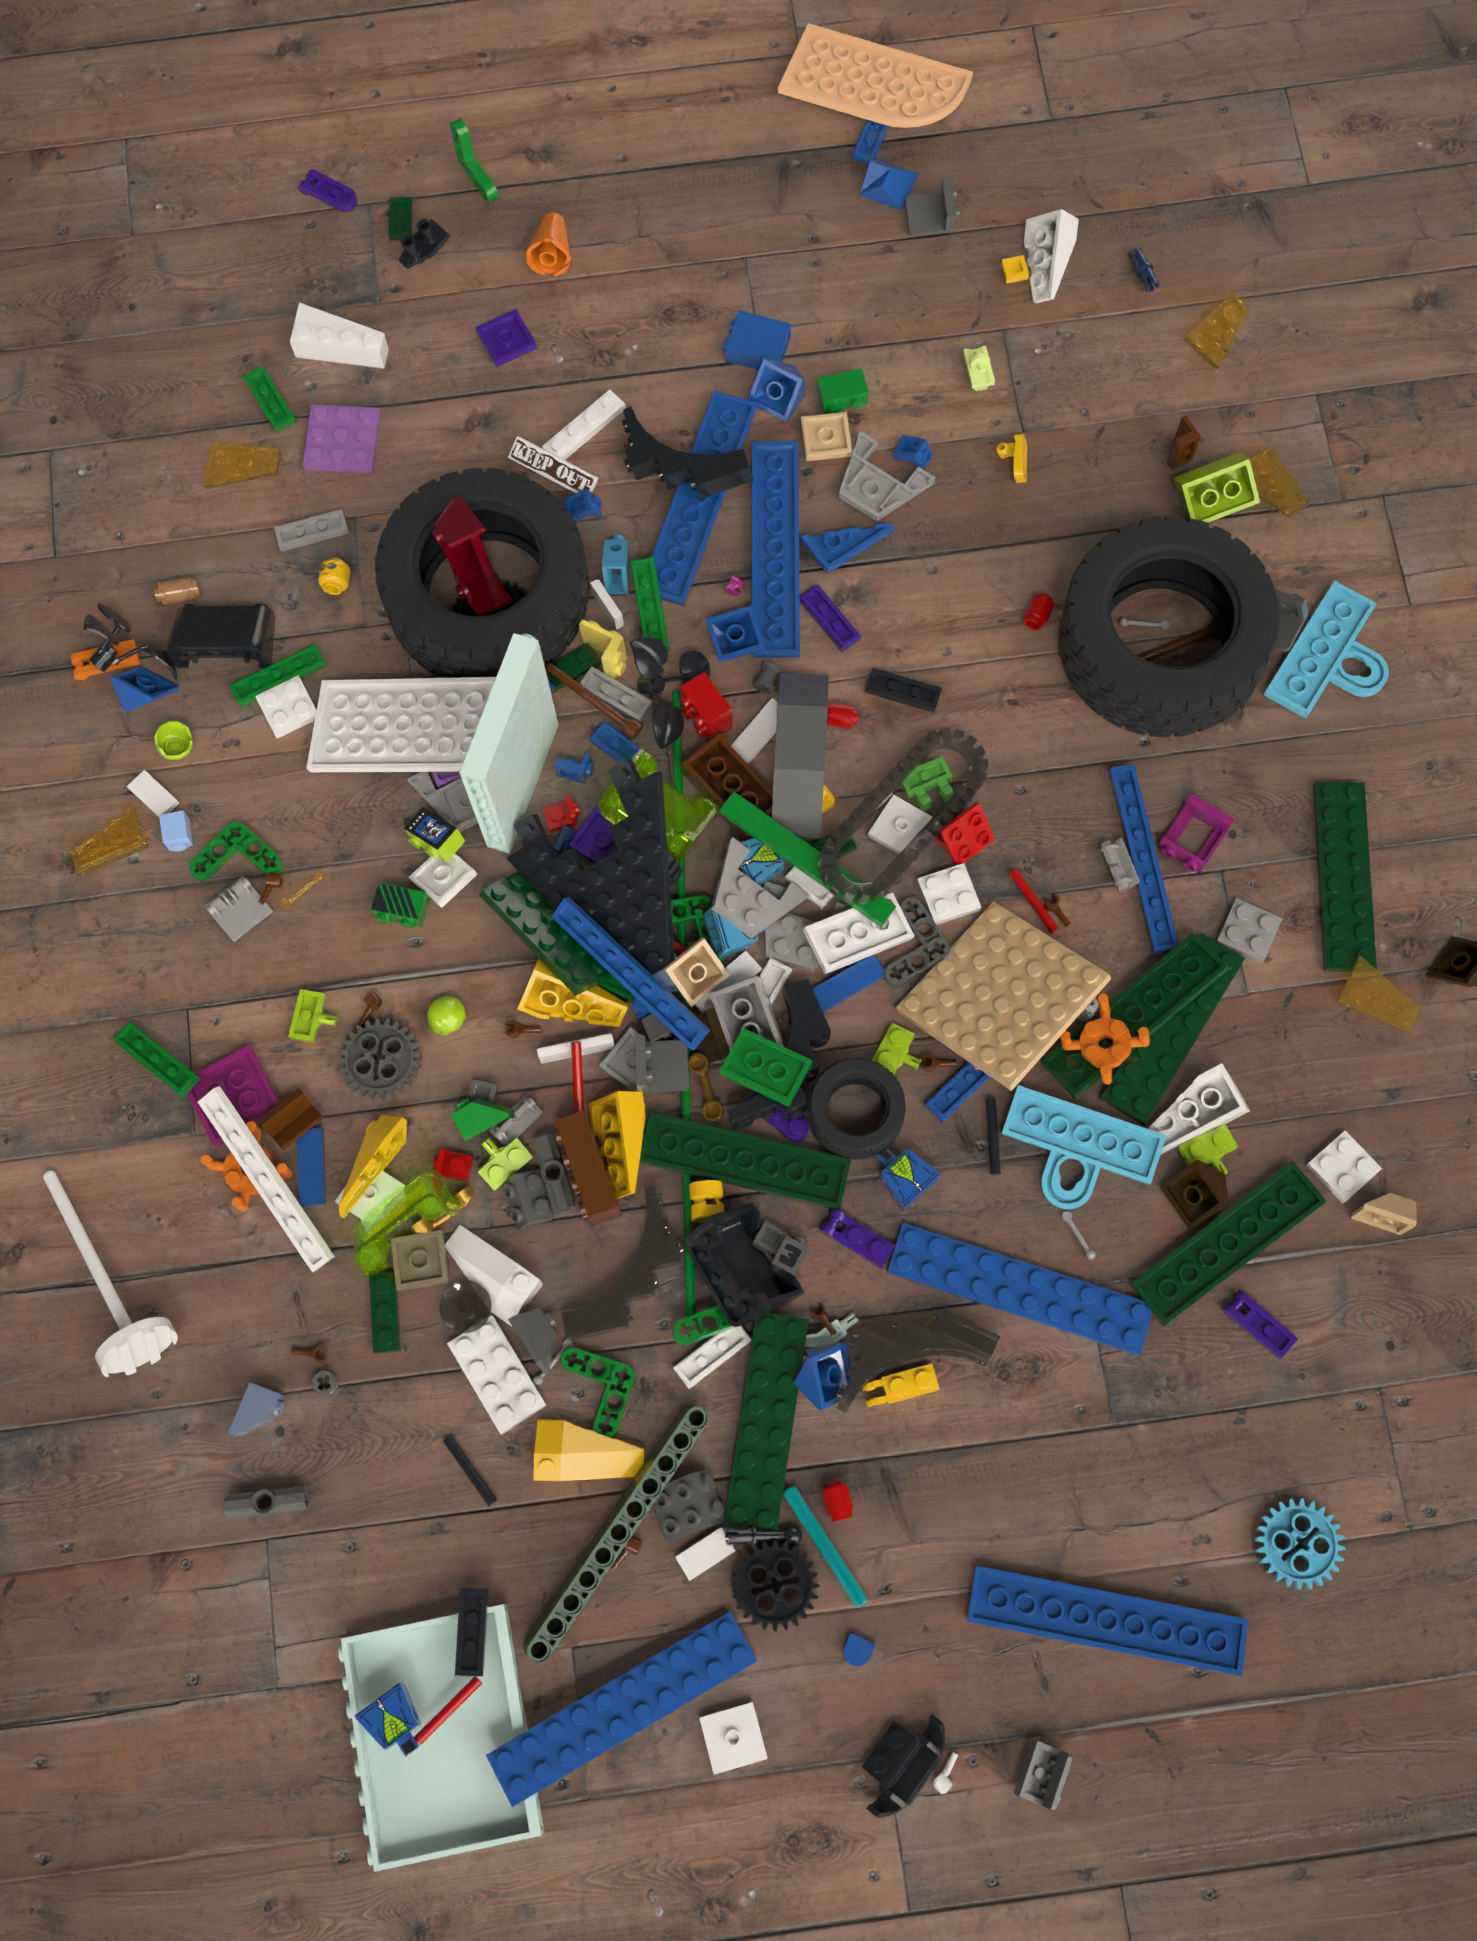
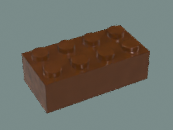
M720 734L682 763L683 775L718 813L731 794L736 792L772 818L773 791ZM721 815L744 841L754 838Z
M585 1110L555 1120L557 1128L553 1129L560 1150L565 1148L566 1152L561 1153L568 1173L573 1172L574 1176L569 1177L576 1197L581 1196L582 1198L581 1201H578V1205L584 1220H590L593 1227L621 1217L622 1215Z

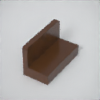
M1186 415L1181 417L1174 438V446L1167 463L1172 471L1193 460L1201 437Z
M298 1088L258 1121L279 1147L285 1150L318 1124L323 1117Z

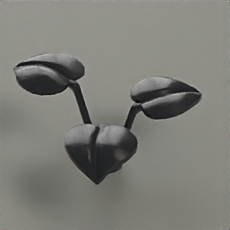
M101 603L97 604L100 612L114 622L115 628L112 633L93 615L88 614L85 617L84 630L95 632L105 638L104 643L89 658L90 662L99 670L105 672L112 663L118 665L120 661L144 650L164 664L173 673L175 680L178 678L177 670L172 661L163 652L150 644L148 646L143 644L117 658L118 651L111 645V642L118 645L119 640L116 634L120 627L127 633L131 631V627L124 618L113 612L109 607Z
M650 637L634 639L629 643L633 650L636 668L641 675L637 681V688L640 693L650 694L651 699H656L664 704L658 705L654 709L652 725L659 748L665 749L682 734L684 718L678 708H670V703L657 694L664 690L666 682L683 680V684L703 672L709 677L710 663L702 653L687 651L681 656L679 661V671L682 675L662 678L659 674L663 672L662 666L668 660L665 645L660 640Z

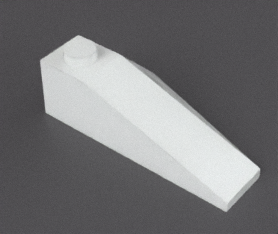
M1062 209L1026 219L1024 245L1028 249L1029 254L1027 265L1031 267L1030 284L1034 303L1054 299L1076 242L1079 219Z
M1221 1063L1199 1075L1148 1129L1167 1135L1160 1154L1162 1155L1183 1143L1248 1113L1250 1109L1226 1068Z
M461 1225L458 1226L445 1244L446 1249L489 1310L512 1327L508 1319L524 1312L543 1286L541 1280Z

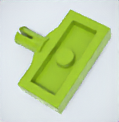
M299 990L288 1035L290 1039L315 1043L321 1024L337 1025V1015L324 1014L325 993Z
M892 1023L872 1061L884 1065L885 1068H888L893 1073V1076L903 1063L918 1069L922 1060L909 1054V1047L915 1037V1033Z
M1224 1124L1181 1144L1178 1149L1188 1166L1194 1161L1200 1160L1207 1165L1212 1164L1214 1169L1227 1174L1228 1171L1221 1159L1225 1154L1236 1150L1238 1145Z
M488 1137L481 1145L490 1156L477 1172L491 1189L495 1191L511 1175L532 1159L533 1156L516 1137L507 1145L499 1148Z

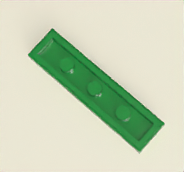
M654 557L630 561L643 637L660 640L665 645L667 651H670Z
M315 643L230 684L229 687L240 708L256 701V695L298 675L302 679L327 665Z
M130 1021L113 1039L115 1043L182 1098L200 1080L197 1075Z

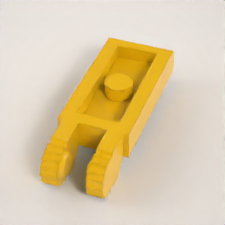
M932 1363L884 1376L880 1380L861 1385L863 1391H871L883 1386L886 1395L866 1401L867 1407L887 1402L891 1404L940 1390Z

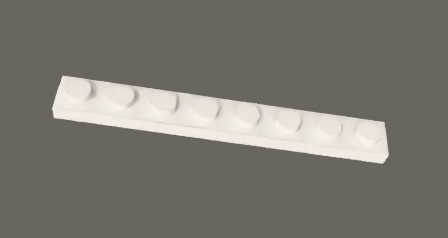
M221 1087L213 1088L198 1101L199 1105L312 1272L318 1270L335 1257Z

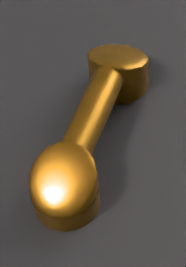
M697 1053L689 1058L688 1067L699 1078L706 1101L702 1110L703 1116L709 1122H718L724 1115V1109L720 1103L716 1102L708 1077L710 1063L703 1054Z
M470 1184L465 1185L452 1195L456 1201L455 1204L433 1220H430L427 1214H425L409 1227L415 1234L435 1231L467 1207L474 1190Z

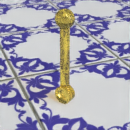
M316 873L314 879L291 898L282 900L281 906L286 910L290 909L292 902L314 884L322 882L324 875Z

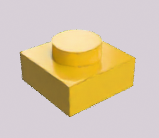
M1024 255L1002 259L1001 267L1006 284L1028 280L1029 272Z

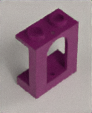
M1192 793L1165 837L1162 838L1158 849L1166 857L1175 858L1183 863L1186 869L1201 873L1230 829L1235 818ZM1193 816L1214 828L1196 856L1176 844Z

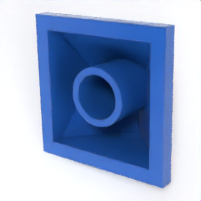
M878 158L871 160L860 196L902 210L906 196L910 194L919 173Z
M764 358L748 400L758 403L760 409L788 422L805 397V379L794 365Z
M752 605L706 619L713 649L719 663L765 650Z
M140 665L111 677V683L125 712L179 690V685Z
M847 1342L806 1349L807 1360L794 1384L818 1410H824L856 1394Z

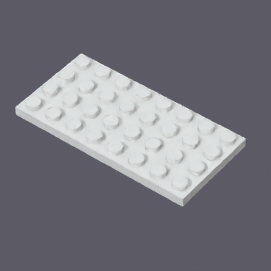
M496 677L322 680L306 769L310 772L461 771Z

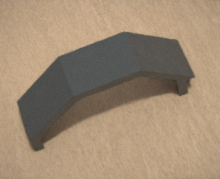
M781 673L777 707L772 819L804 840H814L821 838L829 675Z

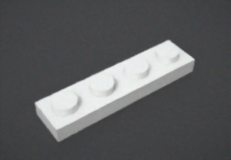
M608 390L546 442L542 448L566 460L622 413L623 409L626 408L625 403L611 390Z

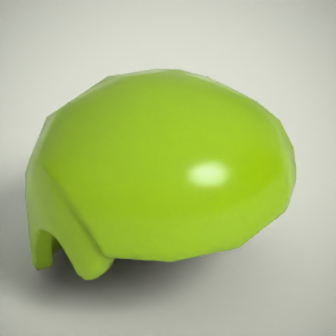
M167 721L161 724L155 732L156 748L165 759L180 760L189 755L193 747V739L189 728L179 721Z
M448 995L435 999L429 1006L426 1015L429 1028L434 1033L442 1036H447L449 1033L459 1030L466 1018L465 1006L454 996Z

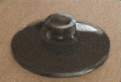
M460 1281L453 1284L446 1290L440 1302V1315L443 1322L448 1328L458 1333H471L480 1329L489 1319L492 1309L491 1298L487 1290L482 1285L473 1281ZM468 1304L472 1305V1310L469 1313H465L464 1307Z

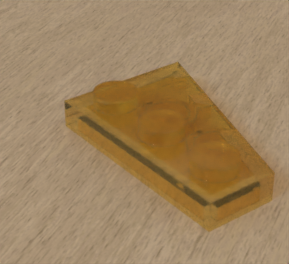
M1232 293L1192 330L1184 340L1218 371L1249 308Z
M211 442L204 487L209 489L277 475L281 451L275 448Z
M1271 447L1250 459L1258 495L1261 499L1287 518L1308 506L1309 501Z
M133 805L125 810L127 813L118 820H111L107 824L108 827L98 835L93 834L70 852L79 876L149 848Z
M1360 955L1338 999L1343 1004L1408 1032H1411L1421 1011L1415 1003Z

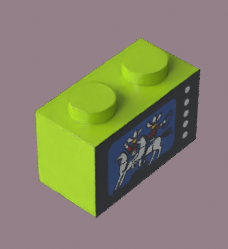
M424 807L404 827L409 836L408 841L415 848L419 849L422 847L431 858L435 860L439 858L446 863L465 842L455 826Z

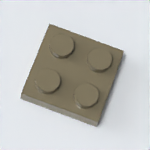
M442 1230L391 1238L397 1291L450 1283L444 1232Z

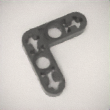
M915 897L906 898L901 904V910L921 946L891 963L886 968L885 980L892 987L903 986L930 970L936 963L948 956L950 952L948 941L922 902ZM908 905H910L912 908L915 906L917 907L916 915L919 918V920H917L916 922V917L914 916V914L912 912H906ZM922 924H927L931 927L932 933L923 936L919 933L918 927ZM937 945L938 948H941L943 946L944 949L942 955H940L938 952L931 955L930 960L932 962H929V958L927 955L931 954L934 951V946ZM913 957H921L924 960V966L922 968H914L910 960ZM903 963H905L907 970L901 973L900 980L896 977L891 978L892 970H895L897 973L904 969Z

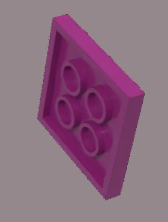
M250 1045L195 1073L200 1080L188 1093L215 1148L223 1145L225 1142L198 1103L213 1088L221 1087L245 1124L253 1121L255 1124L260 1125L261 1123L258 1120L280 1103Z

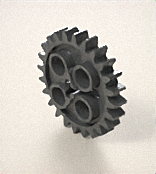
M376 1018L375 1025H371L367 1020L366 1028L364 1029L357 1025V1034L348 1033L352 1038L351 1041L343 1040V1044L347 1049L339 1050V1053L345 1057L338 1060V1063L341 1066H346L340 1070L343 1076L348 1075L344 1079L346 1084L353 1083L351 1089L354 1092L360 1089L359 1094L362 1097L369 1092L371 1100H374L376 1094H379L380 1098L384 1100L386 1093H389L394 1098V1090L396 1089L404 1093L402 1085L412 1086L409 1078L418 1077L413 1069L421 1068L420 1063L415 1061L422 1058L420 1052H414L420 1048L418 1043H412L416 1039L414 1034L408 1035L409 1029L406 1026L400 1030L401 1025L398 1021L391 1026V1021L388 1018L385 1020L384 1025L381 1024L379 1018ZM383 1038H387V1040L385 1041V1043H384V1045H383V1047H382V1040H383ZM368 1041H376L373 1049H365ZM393 1045H401V1049L397 1053H389ZM363 1065H371L370 1071L368 1073H359L360 1068ZM390 1068L396 1069L392 1077H384L385 1071ZM378 1070V1079L374 1080V1077L376 1076Z

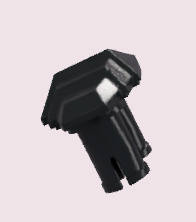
M421 219L417 223L418 231L413 236L407 234L401 238L400 242L404 252L398 261L407 269L418 263H423L428 258L431 259L451 237L433 219L429 222L427 219Z

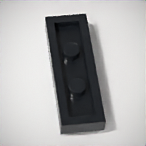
M875 668L872 669L866 687V693L933 713H935L942 692L941 687Z
M460 1588L455 1676H484L489 1589Z

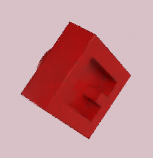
M569 795L565 796L566 801L542 808L550 833L561 830L562 826L573 827L578 825L576 816H580L579 808L576 801L571 802Z
M440 1148L439 1154L434 1156L433 1169H435V1173L440 1178L469 1182L474 1157L473 1155L450 1152L446 1148Z

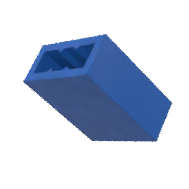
M738 311L736 319H732L730 323V337L725 338L723 344L726 362L759 370L764 358L783 362L791 339V324Z

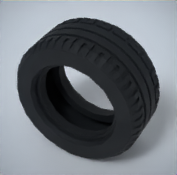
M846 1058L839 1060L837 1063L834 1062L818 1075L809 1092L807 1117L812 1134L824 1149L829 1150L828 1152L836 1156L852 1160H862V1158L868 1159L869 1157L879 1155L886 1147H890L903 1125L906 1105L905 1095L902 1087H900L901 1084L888 1068L870 1059ZM850 1084L864 1085L873 1089L881 1098L885 1108L881 1123L873 1130L863 1134L848 1133L839 1129L831 1120L827 1110V1104L831 1096L838 1089Z

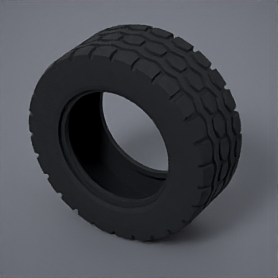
M482 468L465 469L463 474L460 475L457 471L440 476V481L438 482L433 479L418 488L419 493L412 492L400 504L401 509L396 508L386 524L387 528H384L381 534L375 557V579L378 593L392 630L404 650L426 670L448 678L497 677L513 633L518 635L529 634L539 641L544 666L549 661L553 663L566 650V645L569 646L579 631V623L585 618L589 601V578L581 536L573 517L562 502L534 480L531 482L529 478L514 472L508 475L506 470L487 468L486 472H483ZM460 495L485 528V532L479 534L481 541H500L515 545L527 552L539 565L537 577L527 594L512 607L496 614L487 616L457 614L443 608L429 595L432 578L438 567L447 558L442 545L437 544L432 534V531L435 530L434 523L449 502Z
M1166 516L1164 520H1161L1160 517L1142 519L1139 524L1136 521L1117 529L1116 532L1113 531L1089 550L1076 568L1070 582L1059 626V651L1063 668L1081 699H1086L1085 703L1099 716L1101 714L1105 715L1104 719L1120 728L1126 726L1127 731L1145 735L1147 732L1152 737H1170L1171 734L1179 737L1194 734L1196 730L1198 732L1207 730L1231 717L1238 711L1239 707L1246 703L1257 687L1274 651L1275 641L1279 633L1280 611L1278 598L1275 594L1276 591L1270 575L1265 573L1266 568L1255 553L1250 554L1251 549L1237 537L1231 539V533L1218 526L1209 528V523L1193 518L1189 522L1185 521V517ZM1150 589L1175 590L1199 601L1209 610L1214 619L1218 621L1221 628L1222 649L1213 657L1196 665L1178 668L1159 666L1143 660L1124 645L1114 628L1111 612L1121 601L1137 592Z

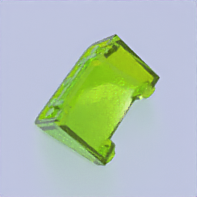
M642 748L632 758L641 780L656 772L658 768L655 758ZM612 781L599 803V810L605 818L615 824L628 817ZM663 781L667 851L679 863L716 815L720 806L707 797H698L692 803Z
M431 1173L419 1175L354 1227L352 1236L355 1261L365 1275L381 1273L390 1266L387 1261V1254L391 1249V1243L385 1236L417 1211L424 1219L436 1220L445 1213L452 1217L462 1209L436 1175Z

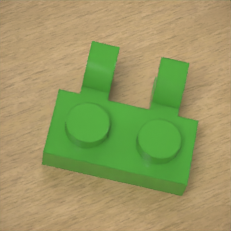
M942 756L898 775V781L907 798L910 799L915 796L919 809L923 812L931 810L929 805L931 804V799L926 791L935 787L938 788L944 804L953 800L952 794H954V791L948 783L952 781L953 776Z

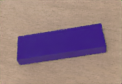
M816 585L800 596V603L841 652H844L861 640V635L819 585Z

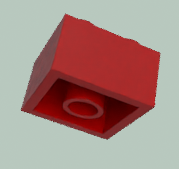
M705 672L680 686L681 697H679V700L682 704L680 710L687 720L691 719L695 724L693 727L700 738L704 737L709 742L718 734L723 735L733 728L732 709Z

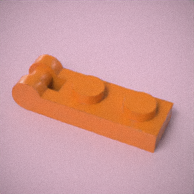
M134 639L119 642L118 645L111 644L118 651L117 658L137 648V643ZM98 648L76 652L70 656L71 663L75 666L73 675L76 680H85L92 675L141 664L138 652L120 661L118 665L112 663L103 672L89 660ZM86 661H89L90 665L84 666Z

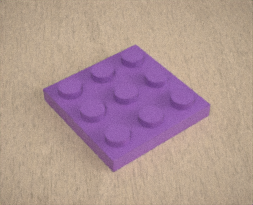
M311 404L303 460L304 470L373 474L381 418L380 408Z

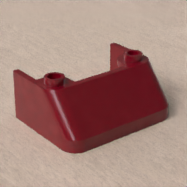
M461 495L452 499L434 523L435 530L432 531V534L437 544H441L458 584L455 590L459 598L467 601L476 616H486L513 601L495 576L479 534L485 532V528Z

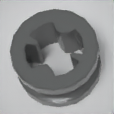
M320 1371L312 1380L313 1389L321 1395L332 1394L338 1387V1378L332 1372ZM329 1376L330 1388H323L321 1390L322 1383L319 1380L322 1377L327 1378Z

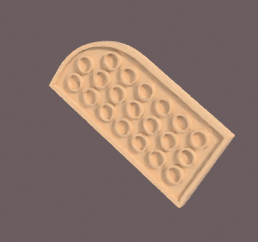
M808 23L778 86V93L895 128L919 127L941 120L959 106L971 83L973 72Z

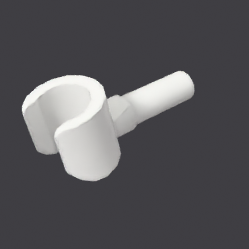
M953 1752L945 1768L933 1781L934 1787L941 1794H945L953 1785L947 1778L958 1757Z

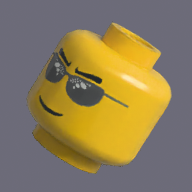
M340 558L328 559L320 565L318 584L326 593L338 595L348 588L351 569Z

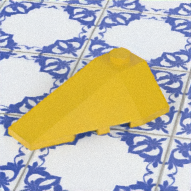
M538 958L518 1010L540 1019L549 1020L550 1017L564 1018V1021L567 1022L582 1020L588 1021L589 1024L620 1027L629 1005L597 985L575 996Z
M617 1091L588 1103L591 1129L593 1135L599 1137L601 1143L599 1148L600 1155L605 1156L608 1167L606 1172L615 1198H622L635 1193L646 1115L643 1092Z
M381 1115L377 1121L373 1120L366 1128V1135L339 1204V1214L343 1219L407 1142V1123L403 1117Z
M538 1420L534 1449L535 1481L635 1477L644 1464V1448L601 1435L597 1431L576 1426L566 1420Z

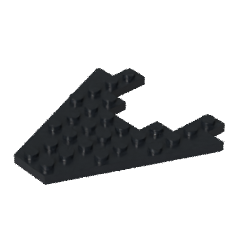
M627 759L608 770L628 817L609 827L618 847L617 852L586 869L576 848L570 849L556 857L538 814H532L514 825L523 848L506 858L555 909L558 908L564 898L570 897L653 976L663 971L666 966L675 960L663 777L661 771H658L641 780L633 760Z

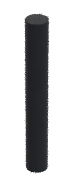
M987 1098L986 1114L990 1174L1000 1175L996 1098Z
M450 1435L445 1438L443 1443L489 1507L498 1501L453 1436Z

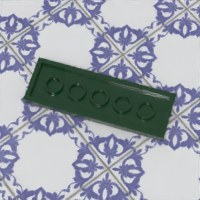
M519 872L481 889L479 896L575 996L613 976L552 918L556 910Z

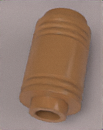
M191 576L158 582V587L154 588L157 602L161 601L163 606L197 600L196 597H201L198 580Z

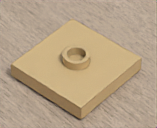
M847 412L801 416L806 461L851 457L852 446Z

